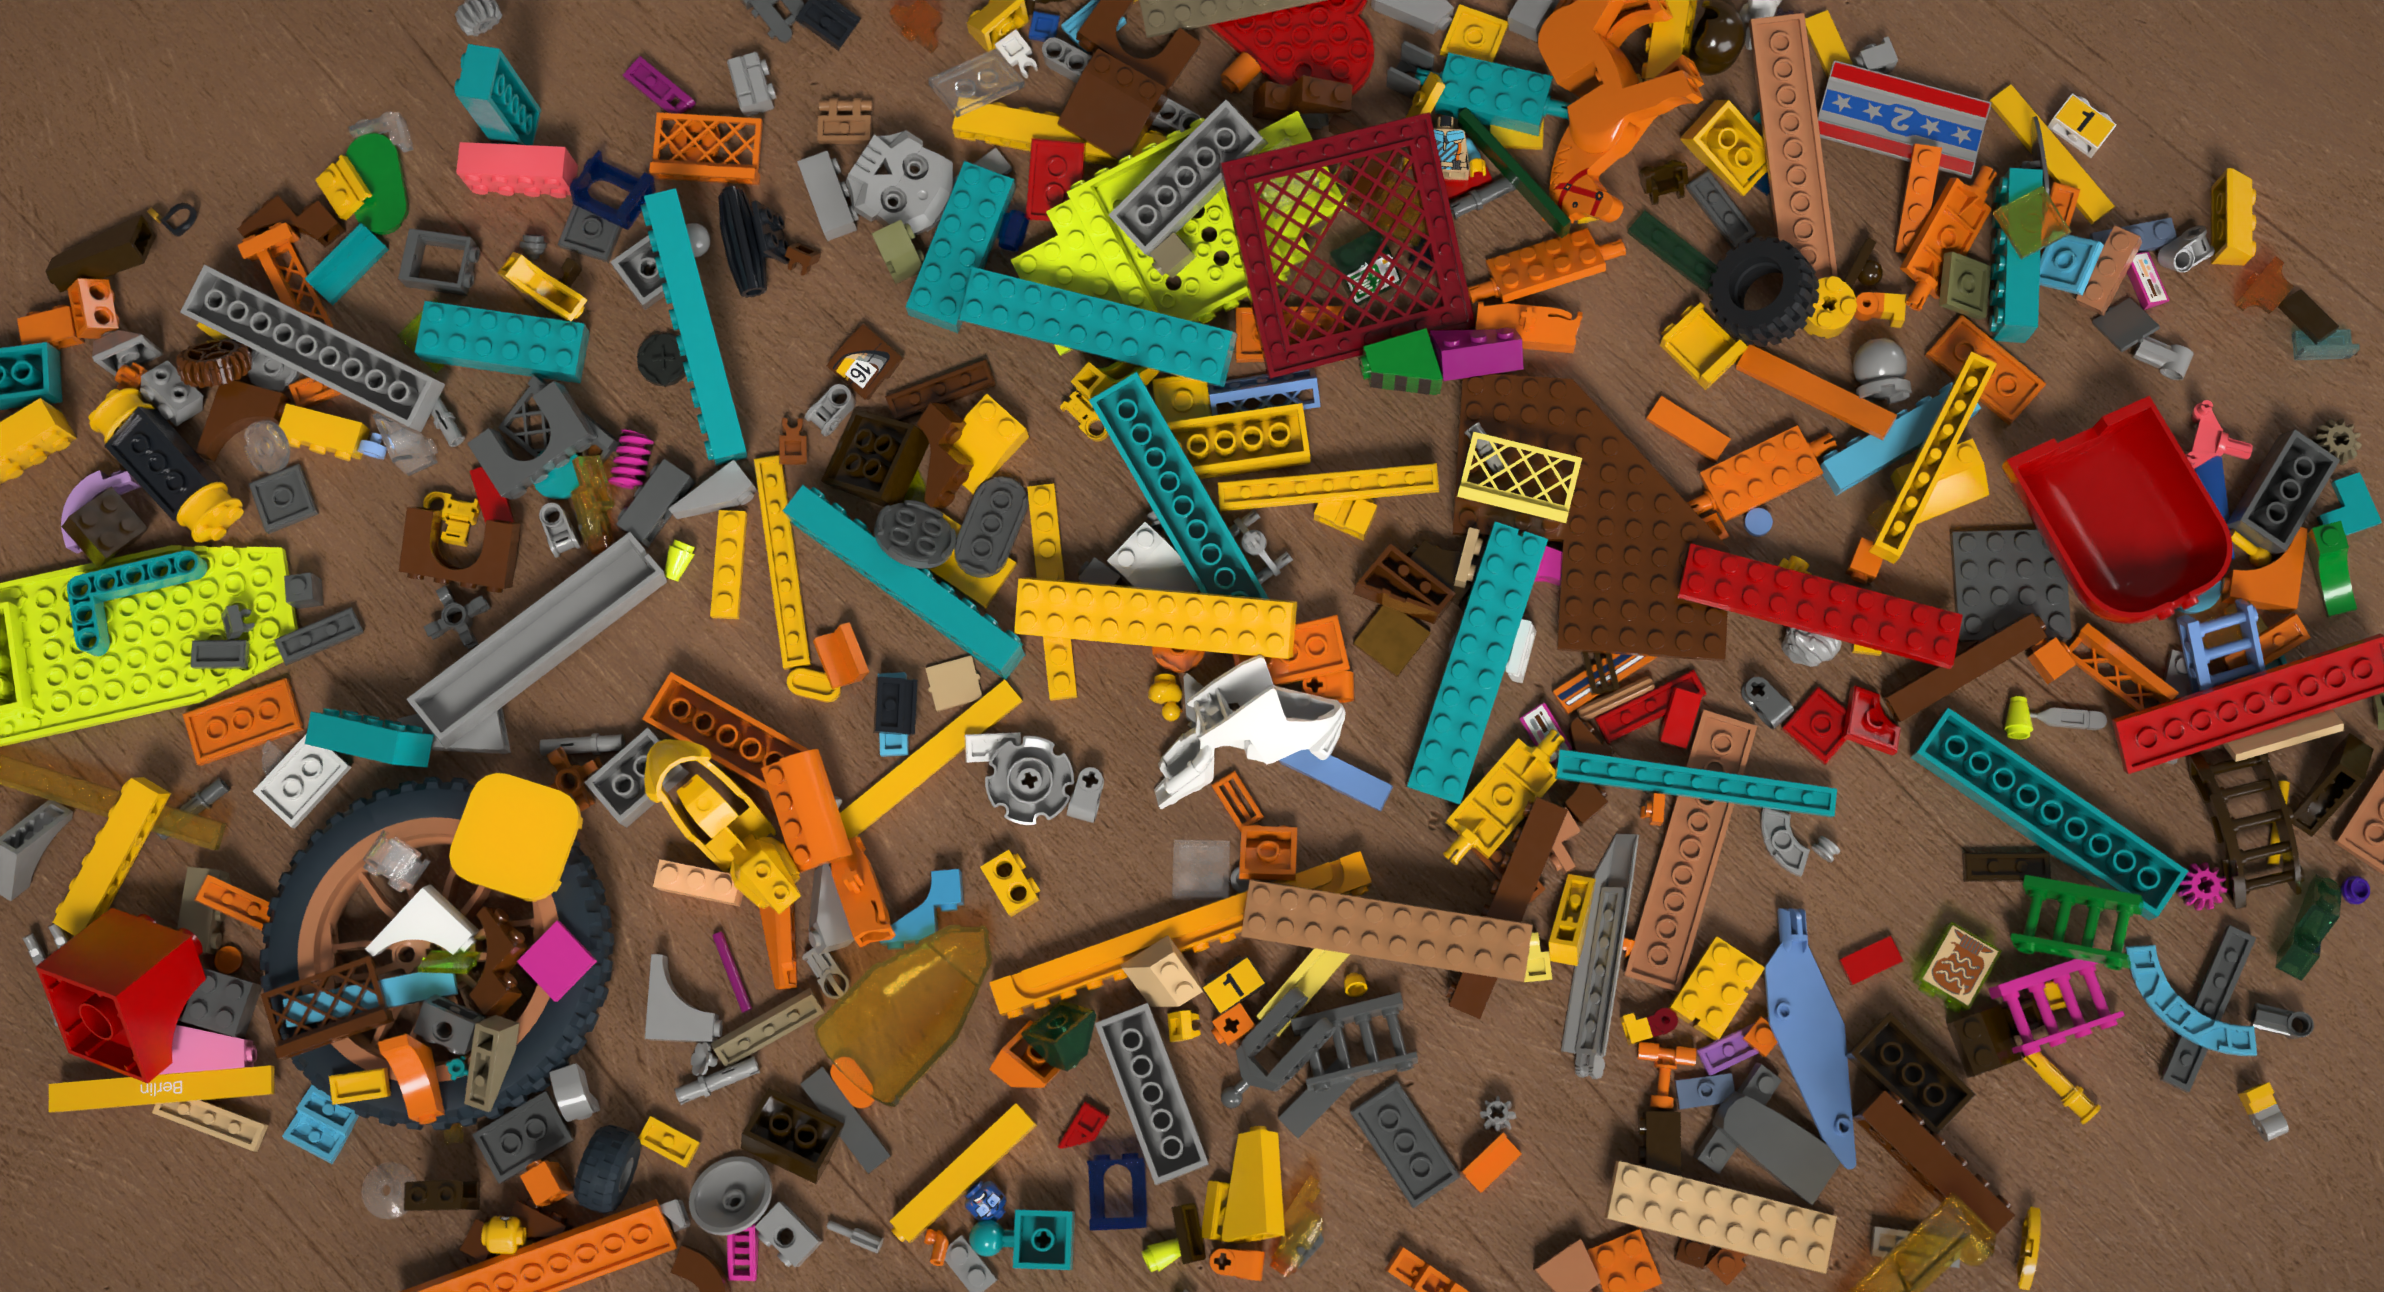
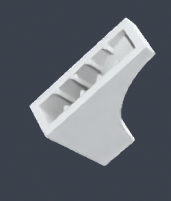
M430 884L423 887L365 950L374 957L381 954L393 943L415 939L435 943L454 955L461 950L464 953L468 951L477 941L474 936L480 930Z

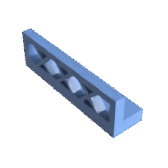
M1314 367L1274 378H1268L1267 374L1226 380L1224 387L1207 383L1212 416L1218 415L1216 404L1224 402L1234 406L1229 413H1236L1238 410H1241L1239 412L1250 411L1243 406L1249 398H1256L1261 402L1256 409L1251 410L1303 403V410L1321 407ZM1312 389L1314 400L1301 401L1296 396L1301 390ZM1281 393L1287 397V400L1282 405H1274L1270 402L1274 394Z

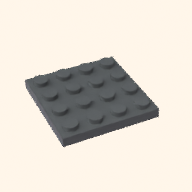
M2038 530L1952 532L1950 534L1955 613L1963 615L1958 642H1977L2026 613L2038 615L2043 620L2046 626V630H2044L2047 636L2046 640H2053L2055 637L2058 640L2070 639L2072 637L2068 581Z

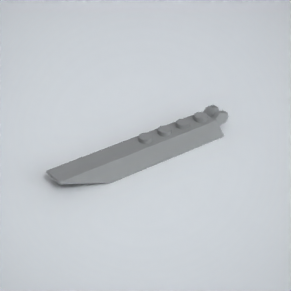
M1616 834L1592 878L1596 879L1582 953L1578 966L1574 967L1561 1048L1562 1052L1577 1054L1575 1074L1581 1078L1589 1074L1592 1079L1601 1078L1604 1073L1605 1062L1603 1057L1606 1055L1639 839L1638 834Z

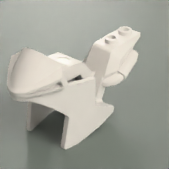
M1262 655L1241 662L1189 698L1187 704L1195 709L1196 727L1183 733L1159 759L1158 766L1165 778L1154 789L1160 809H1163L1211 783L1214 776V749L1220 746L1244 749L1248 759L1264 762L1266 765L1303 749H1309L1320 760H1326L1333 752L1340 738L1346 713L1343 705L1338 700L1275 686ZM1228 703H1238L1240 708L1234 712L1229 708Z

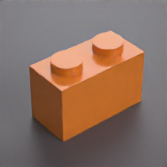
M57 305L49 311H33L27 313L25 317L17 318L22 345L48 342L59 350L85 343L84 338H77L70 306Z
M539 1159L526 1166L527 1172L520 1175L536 1206H552L573 1193V1188L559 1162L548 1160L542 1162Z

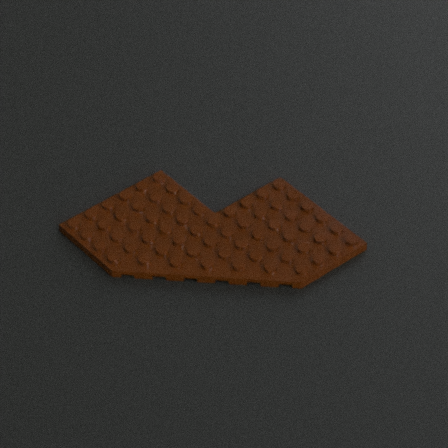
M1500 374L1462 378L1452 535L1467 536L1468 529L1471 527L1480 530L1478 536L1489 537L1493 523L1498 522L1519 529L1517 535L1520 536L1526 531L1547 538L1548 541L1563 542L1557 650L1725 661L1728 611L1677 598L1688 547L1691 543L1730 553L1731 550L1573 379ZM1479 422L1489 436L1582 458L1566 523L1457 497L1471 440L1465 434V431ZM1497 443V449H1500L1501 447L1505 446ZM1509 446L1500 452L1508 465L1522 458L1515 447ZM1521 449L1524 456L1531 453V451ZM1535 453L1527 458L1535 473L1549 465L1543 454ZM1473 455L1471 466L1478 462L1475 455ZM1548 456L1552 463L1559 459L1556 457ZM1563 459L1554 465L1562 480L1573 473L1575 462ZM1484 461L1483 464L1490 476L1495 475L1486 461ZM1524 461L1510 469L1518 483L1532 475ZM1480 464L1469 471L1467 482L1480 484L1488 479ZM1551 467L1537 475L1545 490L1559 482ZM1507 471L1493 479L1499 490L1506 491L1515 486ZM1535 478L1520 485L1525 496L1533 498L1543 492ZM1571 478L1564 482L1568 489ZM1490 481L1483 485L1494 488ZM1561 484L1547 492L1553 503L1565 505L1567 493ZM1518 488L1510 491L1511 493L1521 495ZM1542 495L1539 498H1537L1540 500L1548 501L1545 495Z

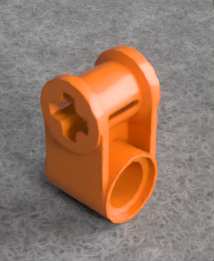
M1341 671L1303 680L1301 692L1338 700L1340 703L1352 702L1355 700L1354 673L1351 671ZM1312 682H1315L1316 686L1319 687L1317 692H1312V688H1310Z
M1218 1248L1210 1255L1209 1263L1212 1270L1217 1274L1262 1281L1265 1252ZM1221 1253H1225L1226 1258L1230 1260V1265H1225L1223 1270L1219 1269L1217 1263H1214V1259L1219 1258Z

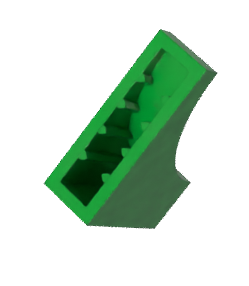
M2338 521L2312 528L2307 534L2306 546L2327 617L2357 610L2348 569L2347 554L2349 545L2342 522Z

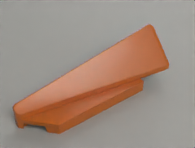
M794 903L781 914H778L770 906L765 909L759 907L775 989L798 988Z

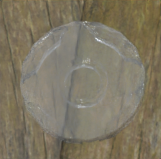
M260 420L249 425L244 434V439L247 438V445L244 448L250 463L257 470L265 471L267 474H273L284 469L290 458L289 441L284 431L270 420Z

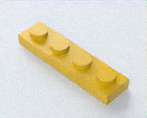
M719 510L710 612L712 618L739 619L747 527L746 511Z

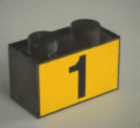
M1240 955L1226 964L1229 969L1220 975L1216 971L1203 980L1205 985L1202 987V990L1219 1016L1237 1004L1243 1003L1267 986V983L1248 956L1243 959Z

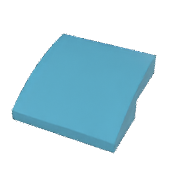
M311 1085L296 1108L298 1113L282 1137L288 1142L333 1164L348 1139L359 1115L355 1114V1110L346 1106L332 1105L331 1096Z

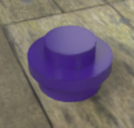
M2350 876L2343 881L2341 892L2348 903L2353 905L2361 904L2369 897L2370 886L2363 878Z

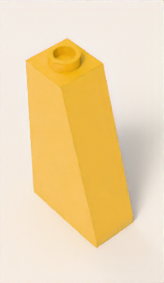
M1253 1126L1249 1128L1250 1132L1238 1134L1222 1231V1241L1243 1244L1285 1235L1279 1138L1277 1132L1267 1131L1265 1126Z

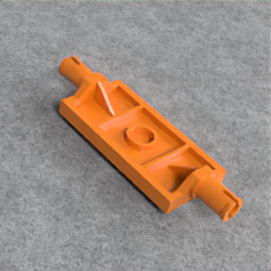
M1981 166L1972 185H1966L1958 178H1950L1900 266V269L1916 283L1911 295L1905 302L1906 305H1910L1911 309L1921 311L1929 294L1934 299H1940L1944 253L1955 252L1963 256L1967 255L1992 210L1985 203L1988 196L1986 192L1997 175V172L1993 171L1991 167Z
M1588 228L1567 234L1563 238L1557 237L1485 260L1486 268L1490 274L1489 281L1468 286L1469 298L1472 304L1493 296L1495 298L1501 297L1503 303L1604 272L1606 271L1605 261L1625 256L1626 249L1621 239L1599 246L1595 243Z
M1797 425L1700 472L1699 477L1704 484L1705 491H1703V495L1687 502V504L1697 515L1709 509L1716 510L1725 523L1822 476L1824 472L1816 457L1836 449V441H1831L1833 436L1831 433H1827L1808 443Z

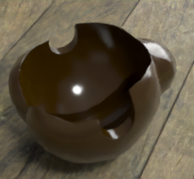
M1706 0L1702 4L1705 12L1696 26L1691 46L1695 48V53L1699 58L1696 60L1690 59L1694 61L1701 76L1717 75L1728 70L1737 60L1745 44V23L1731 0Z

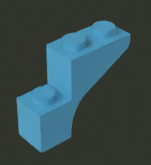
M959 869L931 871V889L926 900L919 907L893 923L891 926L896 936L891 940L880 941V944L887 946L888 950L904 949V944L915 943V947H930L933 941H939L937 908L941 907V912L957 911V906L964 905L962 872Z

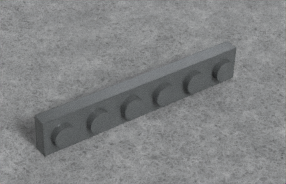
M2231 925L2226 926L2192 1004L2194 1009L2208 1018L2221 1021L2256 937ZM2179 1035L2160 1080L2186 1093L2190 1092L2208 1049Z

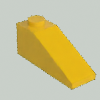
M1568 874L1549 940L1550 961L1578 966L1587 931L1596 883L1595 878Z

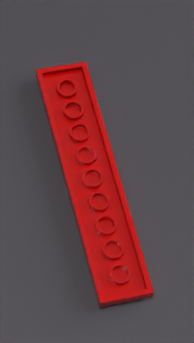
M1692 543L1688 547L1677 598L1951 669L1954 665L1963 618L1962 614Z
M2380 633L2112 719L2124 772L2131 774L2383 693L2384 635Z

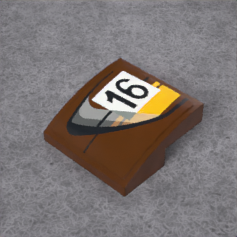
M863 324L841 346L826 366L862 398L869 400L884 379L891 377L904 357L871 328Z

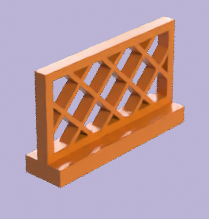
M657 113L653 160L650 162L649 173L655 179L759 185L763 120L761 118ZM663 120L675 121L679 128L667 137L662 131ZM693 122H701L706 129L693 138L686 128ZM720 123L727 124L732 130L719 140L712 130ZM745 125H756L755 135L746 142L738 131ZM684 131L692 141L679 151L671 141ZM710 133L717 143L705 152L698 142ZM736 134L744 144L732 154L724 143ZM753 142H754V149H752V148L750 147V145H751ZM667 144H670L677 154L670 160H660V151ZM696 145L703 155L695 162L688 161L684 154ZM722 146L729 154V157L722 163H715L709 156ZM748 148L753 153L752 165L740 164L736 157ZM680 157H682V159H683L684 161H677V160H678ZM733 160L736 162V164H729Z

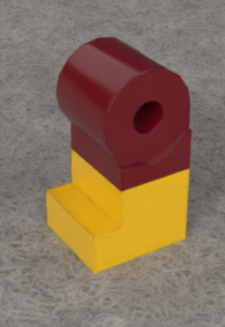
M1661 1008L1649 1017L1636 1020L1634 1013L1620 1017L1627 1043L1631 1045L1673 1031L1677 1027L1678 1017L1672 1009Z

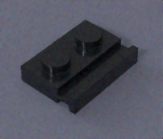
M808 0L795 20L839 51L861 18L836 0Z
M890 677L876 678L873 733L915 735L918 680Z

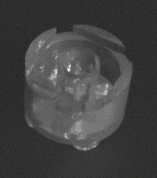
M383 830L364 856L363 860L366 864L363 868L377 877L383 874L390 879L387 884L399 892L405 891V889L412 890L431 861L428 858L424 861L420 860L419 858L422 853L396 836L394 839L386 838L389 833Z

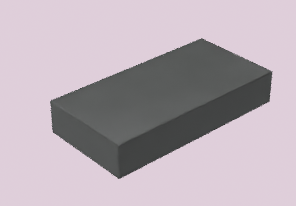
M247 640L192 641L191 668L193 669L248 668L249 641Z

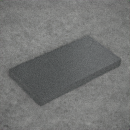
M1398 1081L1350 1111L1412 1208H1415L1460 1178L1459 1173Z

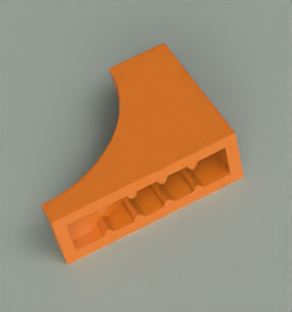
M2300 527L2287 551L2280 553L2270 565L2255 570H2232L2221 579L2220 593L2223 594L2222 602L2236 605L2235 600L2242 599L2252 604L2256 609L2290 614L2298 607L2308 528Z
M407 1034L379 1041L380 1053L387 1059L398 1080L408 1117L419 1122V1124H428L435 1122L437 1116L444 1115L445 1112L432 1049Z

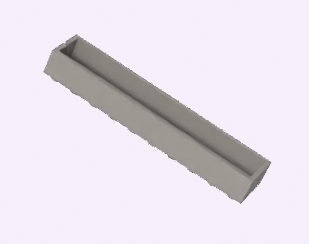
M629 532L406 700L444 748L447 749L667 583L664 571L649 554H646L642 545Z

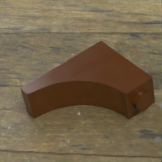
M1335 113L1329 121V132L1333 135L1361 129ZM1392 150L1374 155L1386 162ZM1396 153L1390 165L1398 170L1403 156ZM1366 157L1353 159V165L1360 169ZM1371 159L1364 172L1376 179L1383 166ZM1387 169L1380 182L1387 186L1394 173ZM1354 171V173H1353L1352 180L1354 179L1355 175L1357 174V172H1355V171ZM1361 175L1354 188L1366 195L1373 183ZM1377 186L1370 199L1377 202L1384 190ZM1351 192L1346 201L1356 211L1363 199ZM1367 202L1362 211L1369 214L1374 206Z
M235 380L232 383L219 385L196 453L204 459L215 462L223 446L240 431L259 424H280L286 403L290 404L291 400L283 393Z

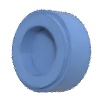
M1752 509L1744 519V528L1752 536H1764L1772 527V516L1765 509Z

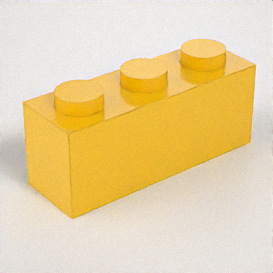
M286 403L276 434L284 439V444L300 448V445L308 446L312 452L325 455V452L328 451L335 453L334 456L339 459L350 461L351 458L361 460L362 453L358 452L360 441L368 439L370 429L361 422Z

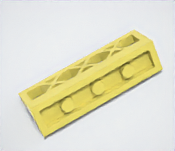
M1314 948L1258 1013L1257 1019L1261 1021L1290 990L1298 987L1307 996L1308 1000L1293 1016L1292 1019H1295L1350 954ZM1291 1020L1277 1033V1037H1280L1289 1027Z

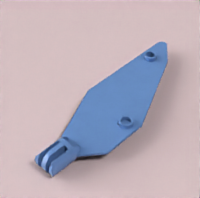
M1779 908L1777 915L1780 944L1764 969L1769 1026L1822 1139L1846 1169H1853L1856 1166L1848 1058L1845 1056L1847 1054L1845 1024L1808 946L1806 910Z

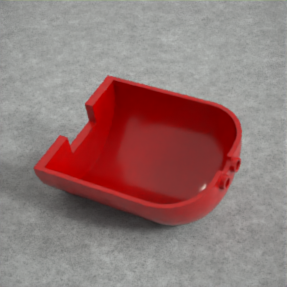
M2150 395L2102 416L2090 429L2058 443L2053 438L2007 459L2002 465L2003 472L2073 592L2085 608L2102 619L2122 624L2140 623L2157 617L2159 621H2162L2175 614L2174 610L2181 606L2183 610H2186L2199 602L2197 597L2216 585L2229 568L2233 550L2229 528Z

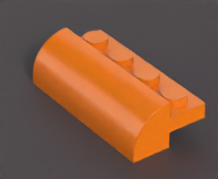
M819 749L796 753L761 768L788 852L799 873L853 855Z

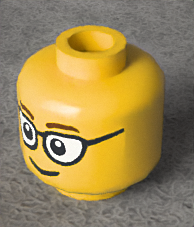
M494 1216L483 1226L482 1244L491 1253L514 1254L520 1245L525 1244L527 1230L522 1227L521 1221L517 1217Z

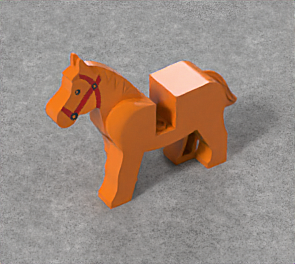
M1560 0L1553 13L1546 19L1540 29L1538 47L1556 83L1580 97V99L1567 106L1570 125L1567 127L1556 151L1549 186V197L1569 217L1572 224L1575 220H1580L1584 217H1592L1607 223L1619 219L1623 212V203L1617 197L1607 193L1606 188L1599 181V176L1614 162L1632 150L1658 115L1665 114L1683 104H1698L1704 100L1699 91V87L1704 85V82L1694 61L1686 56H1680L1654 79L1640 83L1631 63L1619 48L1624 40L1636 29L1649 23L1667 22L1673 18L1665 0Z

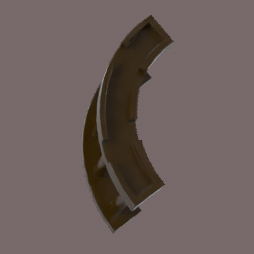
M2200 752L2190 754L2189 778L2196 787L2203 804H2210L2215 816L2210 818L2216 842L2223 843L2226 859H2221L2222 874L2226 877L2223 886L2228 889L2225 895L2235 909L2246 907V895L2252 890L2286 882L2296 895L2302 894L2301 882L2305 880V874L2300 866L2296 838L2291 822L2294 818L2291 806L2285 802L2278 781L2269 764L2268 753L2237 762L2232 759L2215 764L2206 762ZM2252 767L2259 781L2224 789L2222 786L2219 787L2215 775ZM2265 791L2272 811L2238 819L2230 817L2226 805L2228 799ZM2276 822L2280 838L2279 843L2244 851L2241 848L2239 849L2236 837L2238 830ZM2282 854L2283 872L2249 880L2244 878L2243 865H2246V862Z

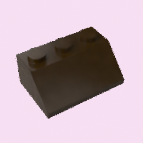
M768 1088L742 1132L741 1149L817 1184L831 1159L844 1128V1123Z

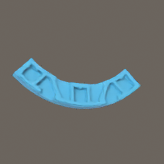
M2155 945L2126 946V954L2129 955L2131 962L2130 972L2138 991L2156 1016L2169 1028L2189 1041L2213 1051L2238 1056H2257L2254 1026L2228 1024L2213 1020L2199 1013L2177 995L2167 982L2157 957Z

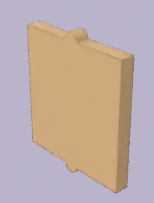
M972 655L926 668L930 684L928 691L932 693L937 712L979 701L983 697L979 684L981 677L976 673Z

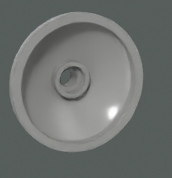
M742 1156L722 1159L709 1166L695 1181L689 1197L690 1213L697 1225L708 1233L731 1235L741 1232L752 1226L766 1211L772 1196L771 1178L766 1169L754 1159Z

